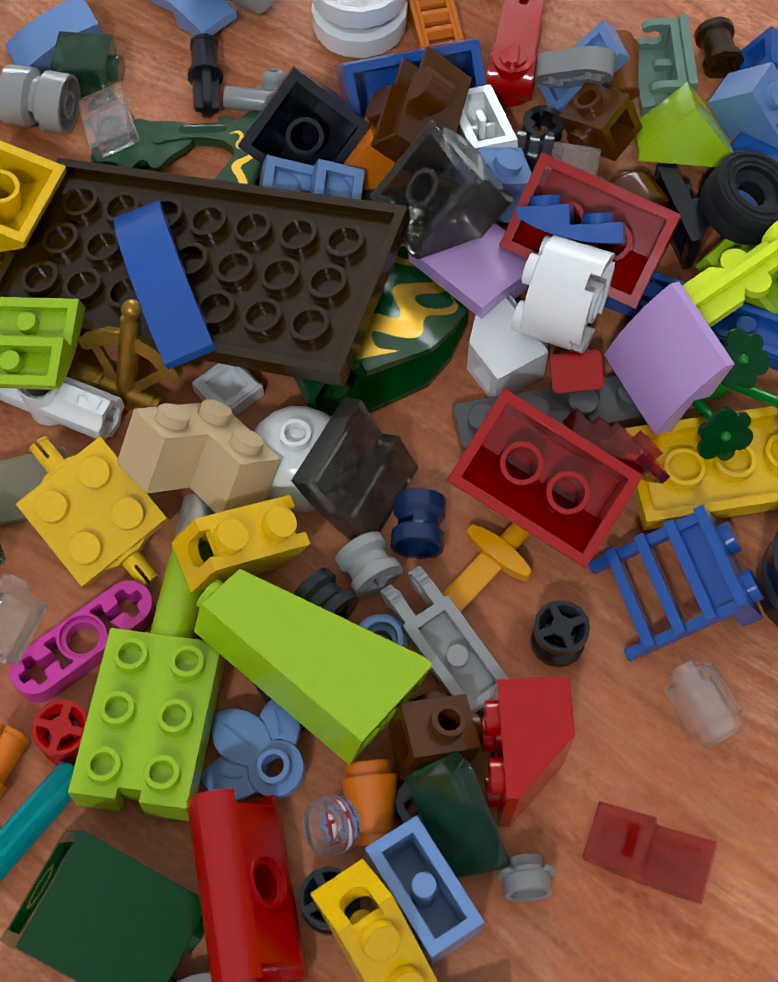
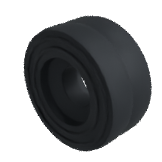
M751 150L736 151L722 159L705 180L700 192V205L703 215L717 233L741 245H757L761 243L765 232L778 220L777 161L763 153ZM738 190H742L749 194L756 201L758 206L752 205L751 203L746 201L741 196Z

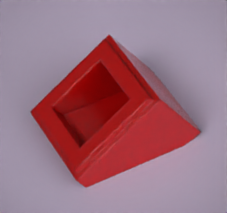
M598 350L584 351L582 354L578 352L552 354V357H549L551 384L554 393L603 388L602 356Z

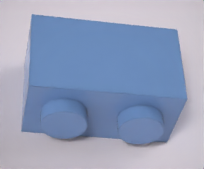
M417 815L365 848L366 863L393 895L430 967L481 934L485 923Z

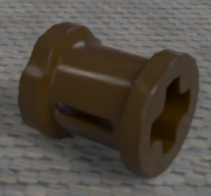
M722 16L704 21L694 33L697 47L703 50L705 60L702 66L705 75L709 78L723 79L728 73L738 71L744 62L741 49L735 46L733 41L735 34L733 22L729 18Z

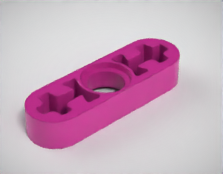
M127 580L119 582L19 652L13 659L9 669L11 683L24 699L34 703L49 701L100 665L109 635L104 623L99 619L103 614H105L109 623L111 622L116 629L145 632L152 625L156 611L149 590L143 584L136 581ZM127 599L132 604L137 603L140 611L132 618L126 612L122 613L120 604ZM89 628L99 633L98 644L90 652L77 654L70 650V639L77 631ZM57 647L70 664L65 669L52 652ZM36 664L41 669H45V675L48 678L40 685L33 679L30 680L31 675L28 672Z

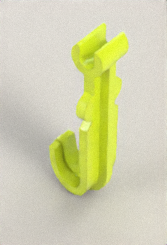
M778 220L765 232L761 244L748 253L737 248L726 250L721 255L719 268L709 267L682 285L710 327L743 306L745 295L750 298H761L769 292L772 283L770 275L778 270Z

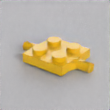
M47 436L38 439L37 442L46 451L49 458L38 445L33 443L29 451L48 473L44 476L40 485L18 501L16 506L80 586L87 588L107 571L122 566L136 582L143 584L145 587L151 585L139 571L138 567L152 582L159 577V574L150 566L140 551L145 546L149 537L170 520L152 497L146 494L117 464L118 456L108 443L99 436L77 455L66 459L62 457Z

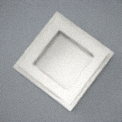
M216 364L192 382L194 392L203 401L208 399L220 401L230 407L234 416H237L264 395L263 386L245 368L225 364Z

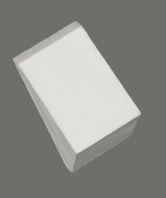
M491 84L469 88L454 139L458 159L476 148L518 147V139Z

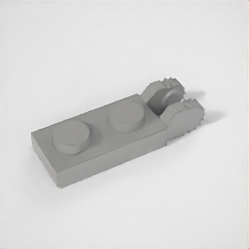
M418 565L408 572L412 587L429 608L416 616L400 591L391 584L382 589L380 595L392 615L403 624L402 631L409 639L415 651L433 664L430 672L447 696L466 694L471 713L477 714L484 709V700L493 699L497 679L509 678L448 595L444 597L425 570Z

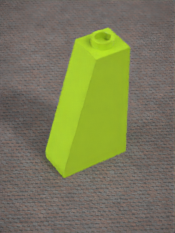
M242 569L237 570L224 583L219 579L211 583L196 603L199 612L194 632L349 766L391 721L399 704L408 702L420 689L433 666L424 656Z

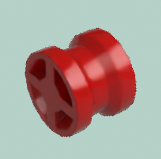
M63 699L49 702L37 712L32 721L31 728L33 741L51 763L57 765L61 761H66L75 766L88 714L80 704ZM70 736L76 737L64 743V746H61L63 740L68 739Z

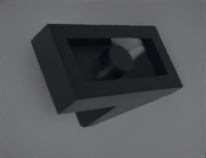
M669 163L659 165L656 168L654 179L669 198L670 210L682 215V219L670 244L682 270L692 268L714 229L703 215L700 197L694 198L690 182L682 178L677 165Z

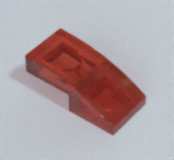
M599 801L582 857L585 861L612 873L702 905L717 845L716 841L658 825L656 817Z

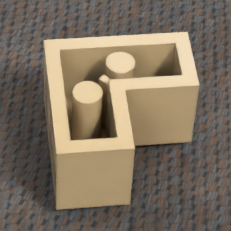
M208 399L202 401V403L180 405L164 403L158 407L134 409L117 464L146 494L190 487L215 513L266 501L281 458L264 443L263 438L259 434L248 429L235 417L230 407L220 401Z

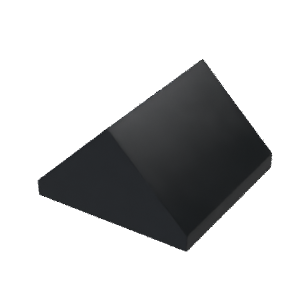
M293 66L238 143V147L262 165L267 155L312 166L315 165L318 159L344 164L370 129L371 124L328 85Z

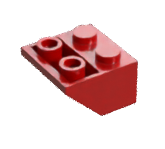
M569 677L497 679L493 699L484 700V717H481L483 728L482 751L493 753V758L488 759V774H485V800L487 810L497 809L498 827L511 826L563 766L575 737Z

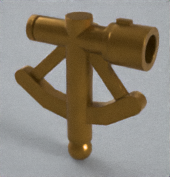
M128 299L121 306L120 328L107 326L88 331L79 338L80 346L85 350L92 349L102 367L85 360H79L73 367L70 378L120 397L124 404L123 411H129L135 407H158L161 404L167 403L166 397L146 390V388L165 378L171 383H176L183 376V370L180 366L167 370L155 342L141 335L142 319L140 316L142 314V306L137 300ZM104 345L118 346L117 369L104 349ZM139 355L148 359L158 370L144 377L138 371Z

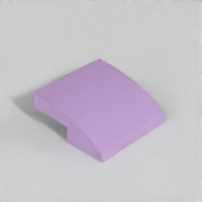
M477 208L468 210L446 221L409 249V261L481 319L509 294L516 299L529 287V285L522 284V274L527 259L499 246L505 230Z
M680 282L671 283L645 305L620 332L604 354L655 436L672 431L693 401L710 397L735 365Z

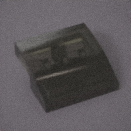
M344 396L291 481L329 523L352 541L365 533L381 532L393 511L394 496L399 491L407 488L419 467L399 436L381 432L362 400Z

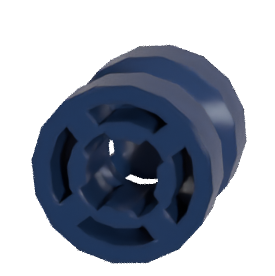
M410 488L399 491L394 496L393 515L398 519V525L392 529L391 549L395 553L416 559L433 558L443 553L444 532L440 528V522L446 516L447 500L443 494L426 488Z

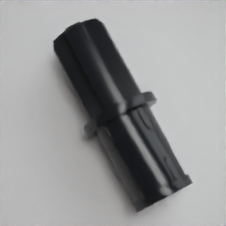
M202 33L195 35L190 40L192 66L189 67L187 76L188 81L192 85L193 108L195 112L201 113V116L204 118H210L211 114L218 113L220 110L219 85L223 81V70L218 65L217 39L210 34Z

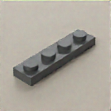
M618 376L605 377L603 388L598 390L554 393L552 387L514 393L582 437L617 431L623 428L648 425ZM498 396L452 404V417L462 454Z

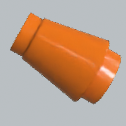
M391 760L357 761L352 762L350 766L345 764L346 778L340 779L350 818H356L352 823L354 833L357 836L358 848L367 847L393 831L398 774L392 773Z

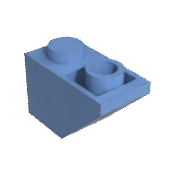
M773 62L728 73L708 101V105L726 131L729 139L735 141L740 132H743L778 149V70Z

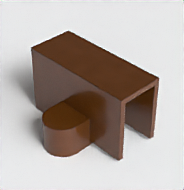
M429 46L425 48L420 68L403 58L395 83L377 91L367 105L366 116L377 124L371 147L417 178H422L445 169L472 78Z

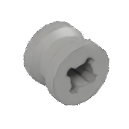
M378 531L365 533L353 539L335 557V562L340 571L349 573L352 578L351 589L360 599L380 593L382 589L390 584L392 585L403 572V567L394 557H389L385 551L386 541Z

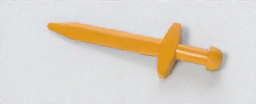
M513 523L500 537L485 528L471 525L467 529V537L480 554L442 593L443 596L448 595L458 610L462 612L499 571L521 581H528L531 578V569L516 550L531 534ZM409 642L408 649L417 653Z

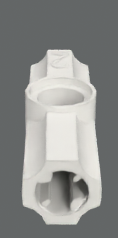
M67 376L59 390L0 388V401L30 412L32 418L41 425L52 426L60 424L95 439L101 436L105 440L109 436L113 437L121 424L124 404L120 397Z

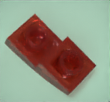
M577 407L562 421L567 428L644 475L641 480L663 484L671 477L657 461L663 452L642 430L633 436L618 422L611 426L600 415L592 421Z

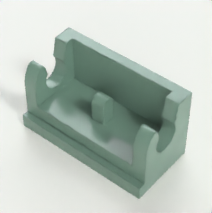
M679 14L678 18H652L641 23L643 32L650 33L656 31L661 34L654 38H636L639 42L638 85L640 94L638 102L640 116H644L686 82L690 84L695 92L697 91L698 77L688 14Z

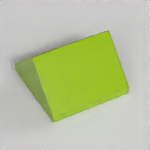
M688 82L640 118L643 127L634 137L638 161L717 167L722 159L733 153L726 131Z

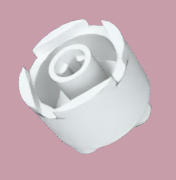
M546 235L541 243L539 253H531L525 264L522 284L529 285L525 301L520 300L515 309L511 329L543 342L581 354L584 353L596 330L595 328L588 327L587 323L592 324L597 314H602L615 269V262L612 261L615 253L557 235Z

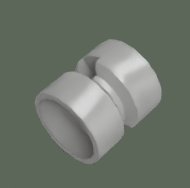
M8 64L3 69L0 75V120L4 124L33 128L36 123H39L41 131L68 135L73 131L78 120L81 101L80 85L74 74L51 70L41 74L37 68L17 64Z

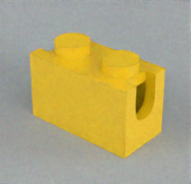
M291 495L193 519L171 543L190 593L204 590L218 579L224 583L239 569L252 575H257L282 568L310 545L306 532L299 534L295 532L297 520L291 511L295 508ZM210 544L214 557H210L206 562H203L198 547Z
M361 859L310 893L359 982H438L393 895L364 859ZM359 897H370L376 910L373 912L366 909L358 910L351 916L349 921L344 914L348 904Z

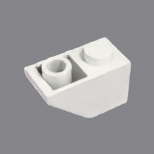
M510 294L482 319L475 315L469 340L467 370L488 398L499 396L504 388L513 394L544 378L549 354L547 342L522 335L521 332L511 329L517 303Z

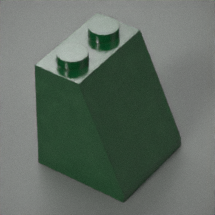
M85 830L62 833L0 941L75 982H177L178 976L173 973L185 951L191 953L197 947L205 932L200 896Z

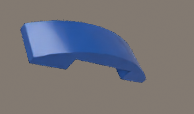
M154 201L114 218L117 240L130 280L167 370L215 351V345L203 313L194 297L174 243V236L160 201Z

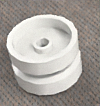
M312 0V26L317 39L332 52L344 57L353 58L377 56L395 47L406 33L407 0Z

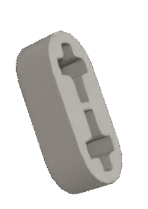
M581 46L540 53L537 56L534 81L551 88L583 86L585 82L593 84L610 82L614 76L616 53L613 50L600 46Z

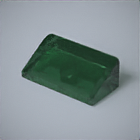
M458 751L404 777L426 831L456 878L496 871L511 865L472 766Z

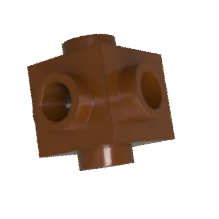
M585 82L559 114V118L567 132V141L576 151L582 154L592 153L613 161L618 159L643 127L629 94L622 93L612 86L603 87L589 82Z
M441 691L422 694L413 701L400 703L388 724L401 780L432 775V779L435 781L456 778L466 772V769L483 744V728L480 718L476 713H471L466 694L446 696Z

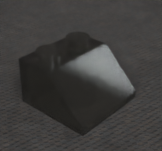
M432 119L370 195L374 202L408 206L411 221L402 243L410 255L416 259H421L483 237L514 201V197L471 142Z

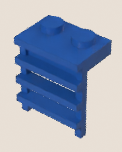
M703 504L694 508V513L677 521L671 519L664 522V527L648 535L641 533L633 537L634 541L618 549L612 547L605 550V555L588 564L593 574L611 567L641 640L640 643L624 649L626 658L630 662L730 617H733L743 627L763 619L756 602L765 599L751 569L742 572L734 554L742 551V547L732 526L728 521L720 524ZM668 540L673 545L702 611V615L686 622L653 547ZM638 554L643 559L672 627L657 635L652 630L624 563L625 560Z

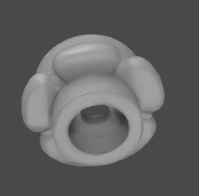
M520 854L507 859V867L497 873V879L504 886V895L507 900L516 902L535 901L552 895L551 877L556 875V870L551 865H543L542 856L538 854Z

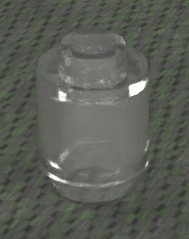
M694 659L679 666L669 674L672 683L664 691L691 738H699L705 749L729 739L745 727L739 717L742 709L714 663L701 665L698 659Z

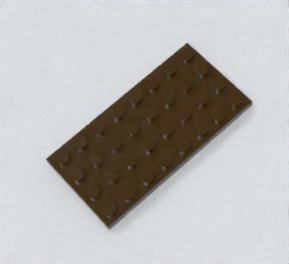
M57 159L56 163L66 166L67 172L25 248L7 251L0 264V297L79 299L85 306L80 337L88 331L107 326L120 328L122 304L128 299L137 301L138 299L119 247L113 219L159 200L174 236V243L194 297L203 313L216 348L215 351L196 359L345 386L410 224L411 217L408 206L79 160ZM142 312L140 316L142 319L141 335L154 342Z

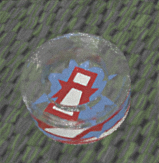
M332 794L316 798L308 804L303 816V830L308 844L317 854L323 857H333L347 853L356 846L360 838L361 822L357 809L348 798L340 794Z

